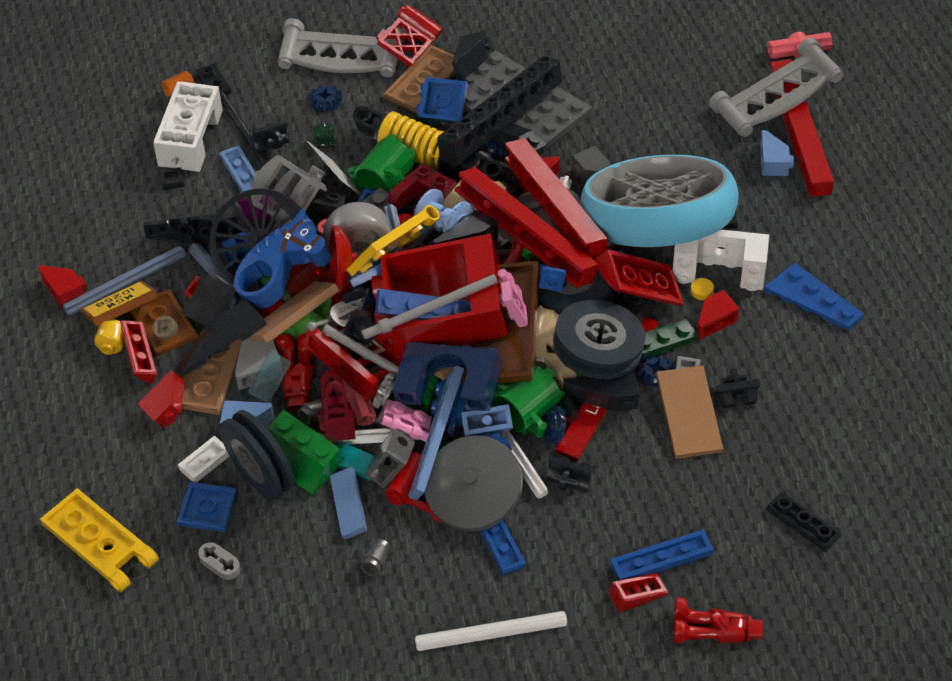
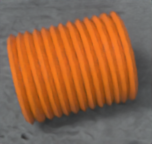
M185 70L162 81L165 95L172 96L177 81L195 84L191 74Z

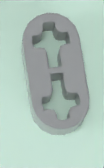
M205 543L200 547L198 554L200 562L205 567L225 580L234 579L239 575L240 564L235 556L215 543ZM208 552V553L211 554V553L214 552L216 559L213 558L212 556H208V557L206 558V554H205V553ZM222 563H224L226 566H231L233 564V570L227 569L225 571L224 565Z

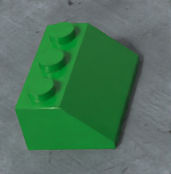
M285 410L278 415L267 429L284 452L293 472L294 483L313 496L344 460L340 448Z

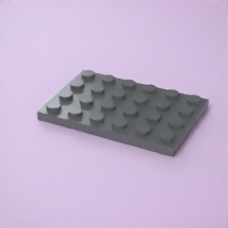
M495 50L463 80L468 83L463 111L467 113L472 111L526 68ZM557 86L512 123L530 129L547 144L544 149L545 151L592 112V106Z

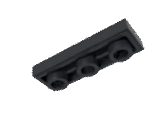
M783 492L766 507L769 513L824 552L841 537V532Z

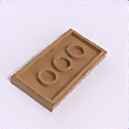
M430 45L414 65L409 67L383 94V98L416 113L417 104L421 103L420 86L424 84L425 77L450 80L456 74L452 65L454 55Z
M314 281L266 316L264 320L267 325L247 338V340L269 343L336 294L339 289L335 283Z
M240 339L230 343L229 350L224 353L211 354V359L184 375L182 409L220 415L236 371L242 342Z
M704 366L658 371L656 377L675 459L723 452V445Z

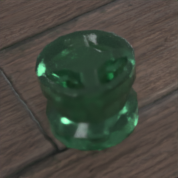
M320 123L313 128L314 143L317 147L326 149L335 144V131L331 124Z

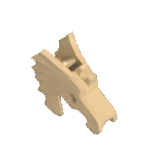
M541 305L537 308L534 364L543 370L547 367L553 370L556 374L553 379L562 392L563 379L576 378L577 375L573 370L564 366L553 347V336L559 314L554 310L543 308Z

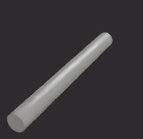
M328 324L325 325L322 330L324 334L397 376L399 366Z

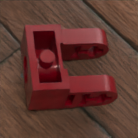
M422 163L390 191L387 202L388 204H393L397 209H401L413 198L420 200L424 193L430 189L440 190L445 199L456 187V182Z
M328 370L320 378L321 412L317 413L320 434H325V438L330 442L356 439L354 415L350 402H347L346 390L341 375L337 371ZM330 377H334L335 381L328 382Z

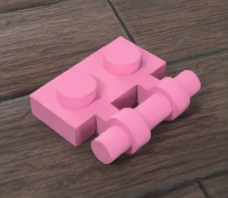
M501 269L498 271L502 293H499L501 305L507 307L510 319L515 320L519 328L527 326V310L523 302L522 291L515 284L512 274L505 269Z
M387 399L383 408L381 424L388 426L391 431L399 430L408 434L411 439L416 440L418 438L426 442L429 436L428 431L432 417L423 411L406 407L401 402Z

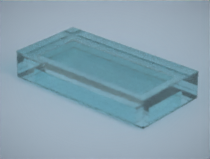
M269 350L248 393L270 403L291 361Z

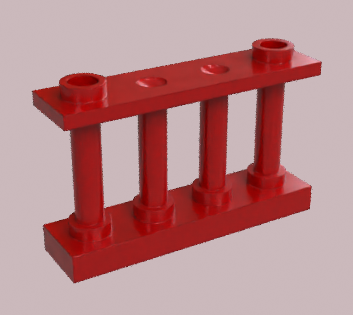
M339 325L334 329L341 331L345 327ZM317 327L314 331L307 329L304 347L331 370L337 371L341 378L367 401L374 398L378 382L383 380L390 372L383 368L371 374L364 367L371 364L372 361L365 360L363 357L355 360L348 354L353 351L345 345L338 346L332 341L333 338L324 334ZM376 335L374 340L385 349L379 355L400 367L403 356H397L393 345L388 341L380 342L378 335Z

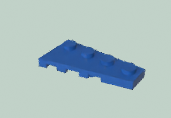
M796 263L764 286L765 292L775 294L788 303L792 302L802 307L803 310L809 313L813 312L821 316L822 319L845 330L851 329L864 317V313Z

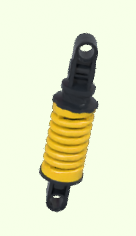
M359 106L352 113L358 131L374 137L375 146L382 138L384 139L388 135H397L396 140L402 142L408 149L414 148L417 155L414 158L415 162L423 163L432 169H436L443 175L449 170L459 175V172L476 167L495 182L503 177L505 178L499 161L484 156L477 151L458 165L440 160L437 137L443 131L431 128L426 124L423 125L422 122H416V120L409 119L407 116H402L396 110L389 109L383 114L367 106Z

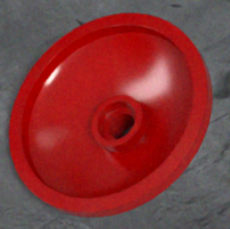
M332 225L329 247L333 256L330 261L331 283H335L339 289L334 295H340L351 279V275L346 269L357 259V253H352L350 241L342 229L337 225Z

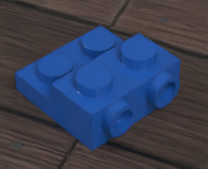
M425 77L424 84L420 86L421 103L417 104L416 116L420 122L441 125L442 122L455 124L463 115L468 87L467 81Z

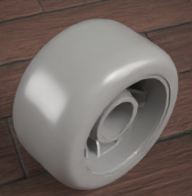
M352 202L340 206L330 214L324 225L323 238L328 246H330L331 226L337 225L349 239L352 253H357L358 258L372 243L391 232V227L385 213L375 205L366 202Z

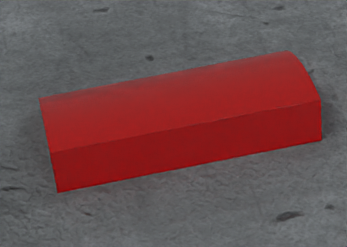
M608 249L595 259L599 264L598 268L603 278L617 292L677 306L684 304L671 265Z

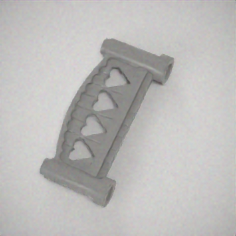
M291 18L284 22V37L278 56V65L282 69H289L293 64H297L306 68L332 73L380 71L383 77H392L395 73L398 58L377 45L378 40L376 37L304 31V24L298 19ZM397 27L398 33H405L401 28ZM395 39L385 40L390 45H396ZM400 39L401 45L404 43V39ZM309 45H312L316 52L314 56H309L308 54L300 55ZM329 47H332L337 55L334 58L320 56ZM349 49H353L357 56L353 60L340 58ZM370 50H373L377 57L376 61H370L369 59L361 60Z
M808 38L798 48V53L801 55L799 58L732 98L724 91L715 93L709 101V106L715 113H720L740 136L747 137L753 131L752 126L773 119L795 108L812 96L825 82H839L843 78V73L821 50V45L814 38ZM803 71L817 74V77L811 78L810 81L802 82ZM785 82L800 85L790 93H784ZM766 93L782 96L780 99L774 100L772 104L766 103ZM748 104L764 107L762 110H757L753 115L748 114Z

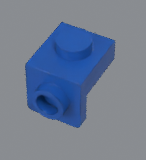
M540 264L539 288L562 291L566 270Z

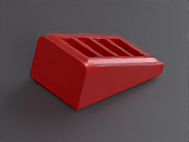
M657 573L612 582L609 594L618 612L666 596L668 593ZM649 582H652L655 590L650 589ZM640 585L643 586L645 592L641 591V589L639 588ZM630 589H633L635 594L632 595Z

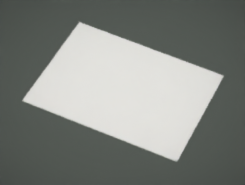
M309 143L342 182L362 195L332 159Z

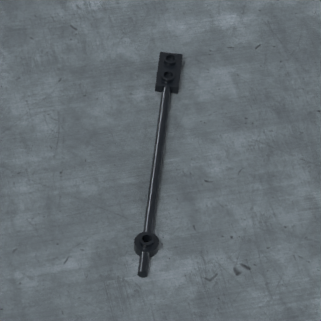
M215 63L195 70L202 85L219 87L221 103L263 167L268 162V159L262 151H253V143L249 140V130L227 97L228 94H231V88ZM278 175L272 181L274 187L280 180Z

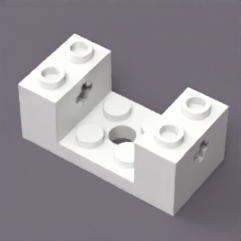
M177 81L153 142L159 167H181L182 170L200 172L205 159L202 138L207 125L217 126L223 111L218 86Z
M719 230L707 237L675 245L673 261L675 279L681 284L692 283L695 280L697 262L705 265H725L729 268L742 267L740 288H746L749 291L763 290L769 235Z

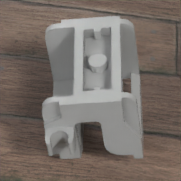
M280 155L269 160L261 170L255 172V179L251 189H268L283 165L291 169L279 180L273 190L286 194L305 211L319 189L327 191L326 185L321 182L325 172L313 165L307 173ZM263 195L251 196L253 205L263 211L264 204L259 202ZM271 197L266 214L270 217L274 215L279 206ZM282 208L275 218L277 222L273 228L289 217Z

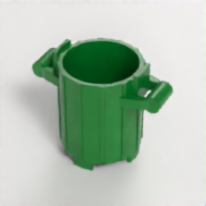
M388 135L386 138H382L360 165L348 169L356 189L360 187L362 191L365 188L376 191L381 187L389 194L412 170L415 164L414 158L417 156L414 148L408 149L402 142L396 140L397 135Z
M534 364L533 381L511 382L507 386L503 383H497L492 403L493 407L509 404L514 431L523 433V435L531 431L536 437L542 438L547 424L542 422L540 418L552 406L561 401L565 392H561L556 381H554L553 377L556 374L549 367L543 370Z

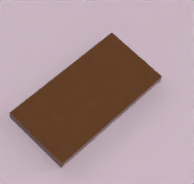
M538 261L499 264L500 270L505 269L512 274L515 284L522 291L523 302L527 310L528 325L519 328L515 320L510 319L507 307H505L508 335L496 339L479 340L464 345L473 348L490 347L498 350L503 364L497 383L533 381L540 265ZM466 370L463 371L461 377V383L463 386L467 375Z

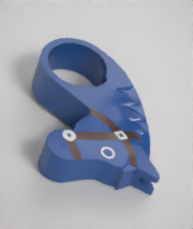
M304 209L299 211L292 222L276 229L255 245L240 263L234 278V288L240 297L246 299L254 309L268 308L282 297L291 267L294 264L312 262L315 266L321 267L331 261L333 253L323 237L316 234L317 228L308 215L306 216ZM264 275L272 276L267 285L262 289L248 292L250 286Z

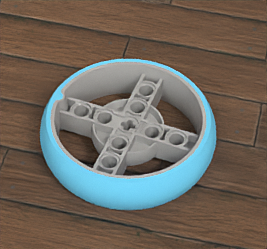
M655 155L622 161L592 175L583 188L580 206L608 238L607 242L633 247H660L695 241L724 228L735 214L739 192L733 175L719 162L691 155Z

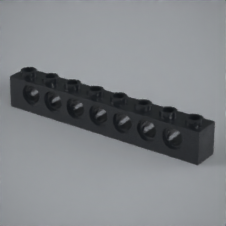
M548 56L540 57L439 135L437 142L440 160L454 165L460 164L562 83L560 61Z

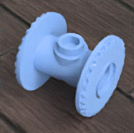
M430 189L419 200L414 216L426 205L434 206L438 210L440 218L432 226L437 231L445 233L471 215L473 207L465 201L458 203L453 209L443 206L444 197L442 192L438 189ZM421 224L423 227L421 231L425 232L432 226Z

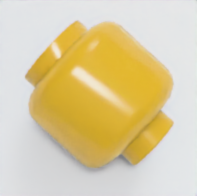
M112 319L104 321L99 325L94 343L102 353L107 355L116 354L124 348L125 341L120 321Z

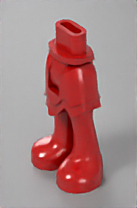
M306 333L299 335L297 338L299 363L295 366L294 338L290 335L282 334L274 339L276 350L283 359L281 385L285 402H287V408L290 411H298L303 404L309 401L313 365L310 364L312 353L304 347Z
M676 597L673 643L680 644L686 640L714 639L717 643H740L742 641L750 642L751 638L762 639L763 620L752 619L751 615H748L746 619L744 614L724 611L718 608H709V612L691 610L685 598ZM688 624H709L710 627H696Z

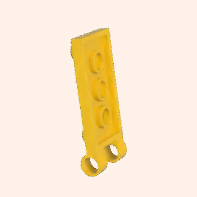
M426 205L417 215L372 243L346 270L352 277L359 272L364 274L373 266L372 263L379 260L383 255L396 247L402 249L404 246L409 245L421 235L420 231L423 229L421 224L432 226L440 218L438 210L432 205Z
M78 488L40 518L41 524L106 578L120 593L131 585V582L119 568L133 556H136L148 569L159 561L157 554L151 547L144 544ZM108 545L113 546L110 550H104Z

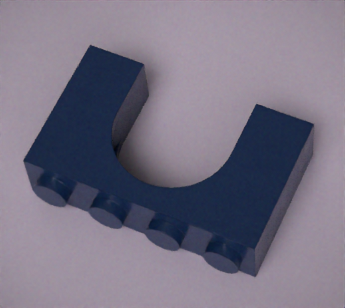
M407 342L392 391L397 401L402 404L421 405L430 378L443 368L460 366L467 371L460 396L466 410L489 412L503 362L498 350L490 347L473 348L467 345L449 346L443 343L437 345L424 342Z

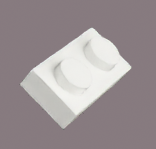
M213 436L179 463L178 467L192 482L197 483L226 460L229 455L224 444L217 437Z

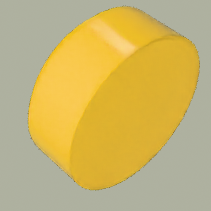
M698 278L691 284V294L696 299L704 300L714 292L713 283L706 278Z

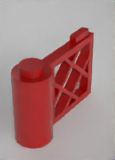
M408 5L407 7H401L397 13L399 18L387 31L383 29L376 39L378 40L377 45L409 67H412L426 49L439 37L443 27L411 5ZM397 27H402L407 33H398ZM395 39L396 45H390L385 40ZM400 39H409L410 45H401ZM414 39H419L425 44L415 45ZM403 51H412L413 58L410 59Z
M411 452L406 465L391 480L385 495L393 505L409 504L433 515L432 519L443 523L435 516L427 502L415 501L408 496L421 458L420 454Z

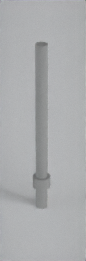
M494 274L393 318L388 319L386 317L379 320V324L361 332L365 340L382 332L386 334L393 331L392 328L494 285L498 281Z

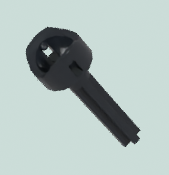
M372 286L369 287L361 310H356L350 314L344 328L346 336L364 344H370L375 338L373 336L365 340L361 332L375 325L376 300Z

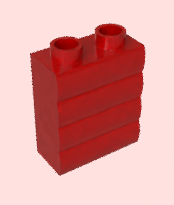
M491 234L385 254L381 257L382 274L372 276L375 300L377 298V290L379 289L441 297L493 274L498 281L494 285L459 299L470 301L471 311L428 320L412 319L392 328L393 331L383 334V332L377 334L380 342L391 340L397 356H403L407 342H424L437 345L443 343L452 346L470 344L479 340L496 339L508 335L505 307L501 305L499 293H502L498 271L500 270L499 259ZM375 314V325L379 324V320L386 317L390 319L393 316Z

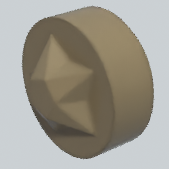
M169 316L159 317L153 325L154 334L162 340L173 338L178 330L176 321Z

